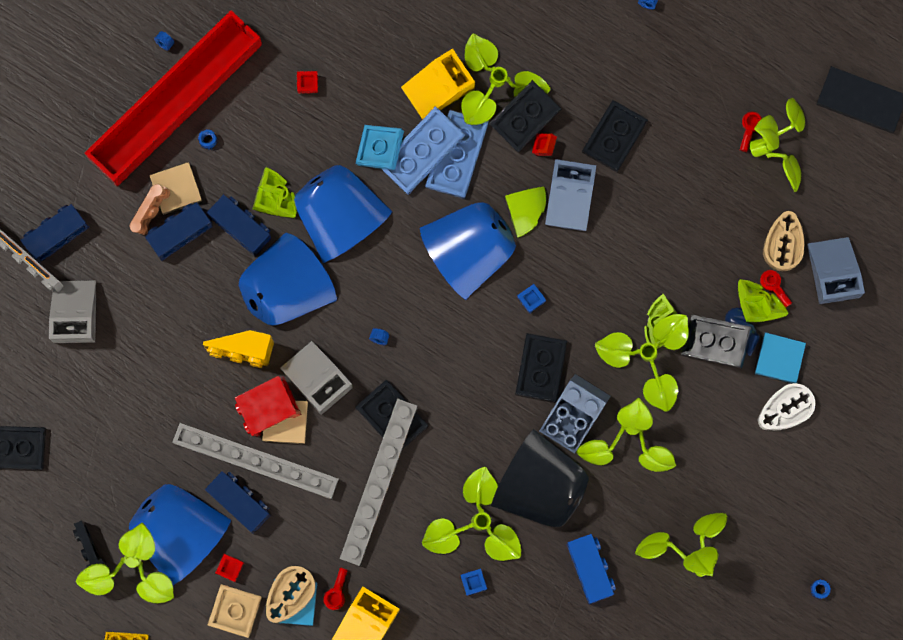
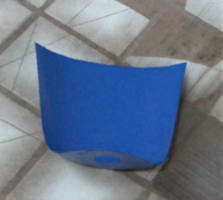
M335 165L312 178L294 198L299 216L323 263L334 259L359 243L377 229L392 213L357 176L341 165ZM320 177L316 182L310 184L313 180ZM323 181V185L317 186L319 182Z
M484 202L469 205L420 227L422 240L435 265L450 286L465 300L510 258L516 246L507 223L489 204ZM498 220L504 224L506 230L500 226ZM494 223L497 229H493L491 224Z
M289 233L283 234L243 272L239 279V288L248 310L268 325L288 322L337 301L335 288L320 261L304 242ZM258 293L263 295L262 300L258 297ZM250 299L256 302L258 306L257 311L251 307Z
M167 484L160 487L143 501L129 523V530L134 529L140 523L145 524L155 542V552L149 560L159 572L166 574L174 585L191 573L211 552L226 532L231 519L175 485ZM152 499L150 504L146 508L142 509L145 503ZM152 506H154L155 510L153 512H149V509Z

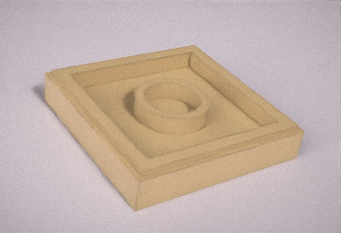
M189 162L150 175L153 185L158 184L170 190V196L167 199H163L160 204L163 215L182 209L190 203L202 202Z
M296 401L302 415L296 418H288L264 430L262 441L305 444L308 401Z
M221 584L208 626L249 638L262 597Z

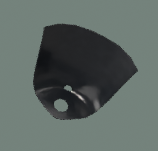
M533 429L508 466L495 492L491 507L546 526L560 527L568 521L582 501L589 478L587 473L575 461ZM580 496V499H579L578 503H577L576 506L573 508L574 503L576 502V500H577L578 497ZM572 498V503L568 505V500Z

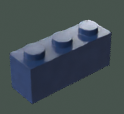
M223 194L208 210L209 218L255 257L271 240L270 230L263 223L258 225L253 220L255 217L248 210L243 212L238 207L240 204L233 197L227 198Z
M197 202L186 205L182 209L183 212L177 216L172 215L165 220V224L159 228L156 226L148 231V235L145 238L161 261L213 227Z
M72 204L61 207L57 211L58 214L52 218L44 219L40 223L41 226L35 230L31 229L23 235L24 238L21 239V242L38 263L44 261L89 228Z
M221 471L205 491L254 534L271 516L267 512L269 508L261 500L258 503L251 497L254 494L247 487L244 486L241 489L236 484L238 479L230 472L226 475Z

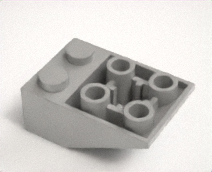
M96 280L60 281L64 287L59 292L53 288L49 339L53 343L95 342Z
M312 341L280 368L320 415L353 388L349 380Z

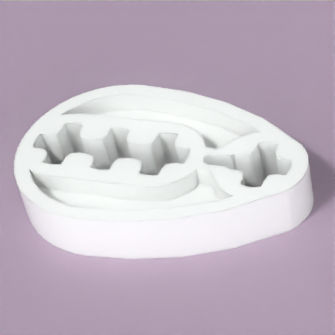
M797 383L784 386L762 408L758 418L759 426L764 430H783L806 421L815 409V399L812 392L804 385ZM800 393L803 396H808L806 404L802 401L797 405L799 409L792 407L789 410L790 414L781 412L782 404L788 406L791 404L790 399L798 400ZM775 414L777 415V417H775L771 421L772 425H770L769 423H763V420L765 419L764 415H766L767 417L773 416Z

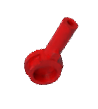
M748 112L742 119L745 133L740 151H748L753 132H756L754 129L762 119L756 112Z
M773 270L765 271L760 277L761 286L765 290L773 291L785 308L791 305V300L779 286L781 283L780 275Z
M339 569L334 588H331L324 595V604L330 610H338L345 603L342 587L348 572L347 569Z

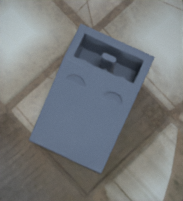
M555 159L545 225L586 231L596 165Z
M849 237L807 244L819 304L856 299L865 293L861 272Z
M575 374L539 432L575 454L611 396Z

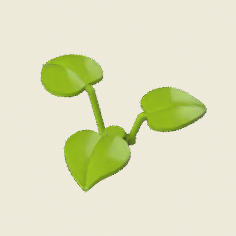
M476 34L470 36L465 47V62L475 72L483 68L486 71H490L489 80L491 86L485 96L480 91H471L464 96L461 109L466 124L479 125L493 117L496 111V103L488 99L494 87H501L505 82L515 88L513 92L514 97L532 80L546 94L550 91V87L545 80L532 72L523 71L517 73L514 84L510 77H507L508 74L504 68L488 67L494 65L497 61V48L493 43Z
M790 98L786 103V112L791 124L778 131L777 123L771 115L763 117L754 129L763 138L751 141L750 150L754 157L766 155L767 158H783L785 174L794 192H796L801 181V169L798 161L793 155L787 156L786 154L772 153V150H776L779 147V135L794 127L797 132H801L805 127V116L800 105L794 98Z
M675 314L659 320L653 328V336L660 342L654 344L645 343L636 351H631L633 343L628 335L619 332L612 333L596 342L595 348L599 356L608 365L613 367L627 366L630 361V355L640 354L644 361L650 362L655 379H649L645 383L643 388L644 397L652 406L667 412L676 402L678 386L676 380L669 374L659 377L654 360L658 355L657 347L662 344L670 350L680 349L685 345L689 334L688 317L683 314Z
M637 398L618 412L617 420L621 424V429L611 446L608 447V444L603 440H592L577 449V454L591 464H608L613 459L611 451L615 448L624 430H626L630 435L639 433L642 451L644 452L639 456V462L643 467L651 471L661 472L676 466L674 455L667 448L654 446L648 450L646 449L643 430H647L652 426L653 418L649 409L640 398Z
M486 467L474 471L467 478L463 486L465 500L468 503H476L479 513L472 517L471 524L454 530L453 523L447 519L442 518L433 521L428 526L422 540V545L427 550L438 554L450 553L460 543L456 534L473 527L479 531L486 529L490 535L485 540L484 546L486 553L492 559L504 561L521 557V546L515 532L509 526L502 524L497 525L492 532L490 527L491 518L480 506V503L482 505L491 504L498 488L495 479Z
M714 513L700 518L695 523L693 530L696 535H700L701 549L688 556L670 542L669 534L664 532L653 533L643 539L638 545L635 554L642 558L652 559L661 556L667 550V546H669L684 559L683 565L686 570L695 573L699 577L705 575L713 576L714 567L718 560V551L714 547H705L704 538L705 536L712 538L718 535L725 527L728 517L726 513Z
M140 523L120 538L119 549L125 556L121 558L112 573H110L107 565L94 564L85 568L76 578L77 585L94 595H104L113 589L114 580L111 577H114L125 563L130 568L139 567L140 577L143 581L137 585V592L142 599L151 603H164L174 597L173 583L166 574L153 572L147 578L144 575L143 562L141 560L150 559L155 552L153 536L144 523Z

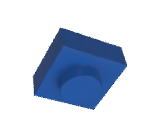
M535 284L517 295L518 300L529 314L546 302V299Z
M481 569L460 575L466 596L487 590Z

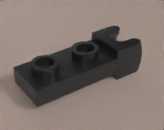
M82 520L74 523L76 528L73 530L77 542L81 541L84 549L81 550L84 560L90 563L86 566L89 567L94 564L107 565L105 560L100 559L86 523Z

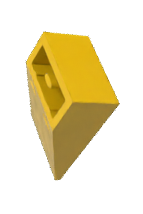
M451 49L432 61L401 88L423 120L435 106L442 110L474 90L475 81L455 51Z
M251 330L203 342L204 348L212 357L222 358V356L230 358V361L242 363L243 360L250 362L251 366L262 368L263 365L268 366L274 345L271 335Z
M362 586L332 640H382L400 609Z

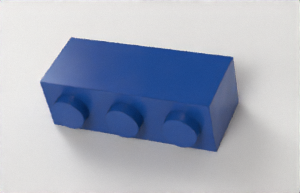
M592 534L568 542L567 547L588 604L613 596V591L616 590L612 578L608 579L605 570H608L605 558H600L598 550L601 547L597 537L593 538Z

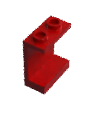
M277 376L235 397L237 402L235 408L239 415L243 416L245 423H243L244 428L251 436L258 437L261 435L260 432L288 418H296L302 415L283 376Z

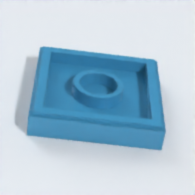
M364 125L355 164L358 166L395 170L404 130Z
M765 333L755 374L789 383H797L806 343Z
M301 581L290 583L291 590L283 593L285 601L294 599L292 593L295 590L300 591L299 583ZM316 582L315 594L311 601L299 613L279 623L313 626L317 592ZM283 604L276 610L271 609L272 619L281 617L280 610Z

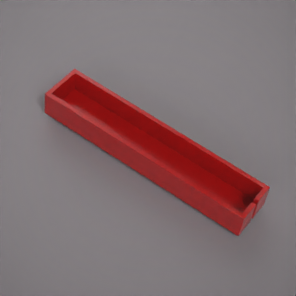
M232 10L228 12L85 152L87 158L118 187L262 46L260 37L248 25L245 26L244 22Z

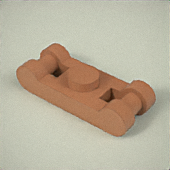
M158 184L151 187L130 223V230L132 232L142 235L148 233L150 230L149 223L157 215L161 202L170 196V190L167 187Z

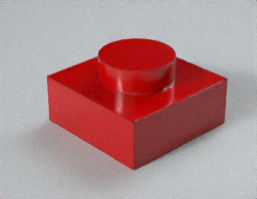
M317 71L297 72L298 94L318 93Z
M537 134L532 153L536 156H552L557 136L553 134Z
M224 554L215 573L236 582L244 562Z

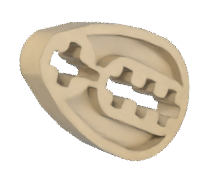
M791 211L782 213L774 222L763 247V256L766 263L777 271L792 270L800 263L804 254L802 227L796 214ZM786 217H790V221H793V223L789 225L786 231V222L783 220ZM785 236L787 241H790L785 247V250L789 251V253H786L784 256V260L787 263L780 266V262L776 259L781 257V252L778 249L782 248L783 242L780 240Z
M291 566L278 574L272 584L266 604V616L269 621L273 623L285 621L299 613L311 601L315 594L316 584L308 570L300 566ZM298 573H306L305 578L307 581L299 583L300 591L295 590L292 593L294 599L285 601L283 593L291 590L290 583L298 581L296 577ZM283 604L280 610L281 617L272 619L271 609L276 610Z

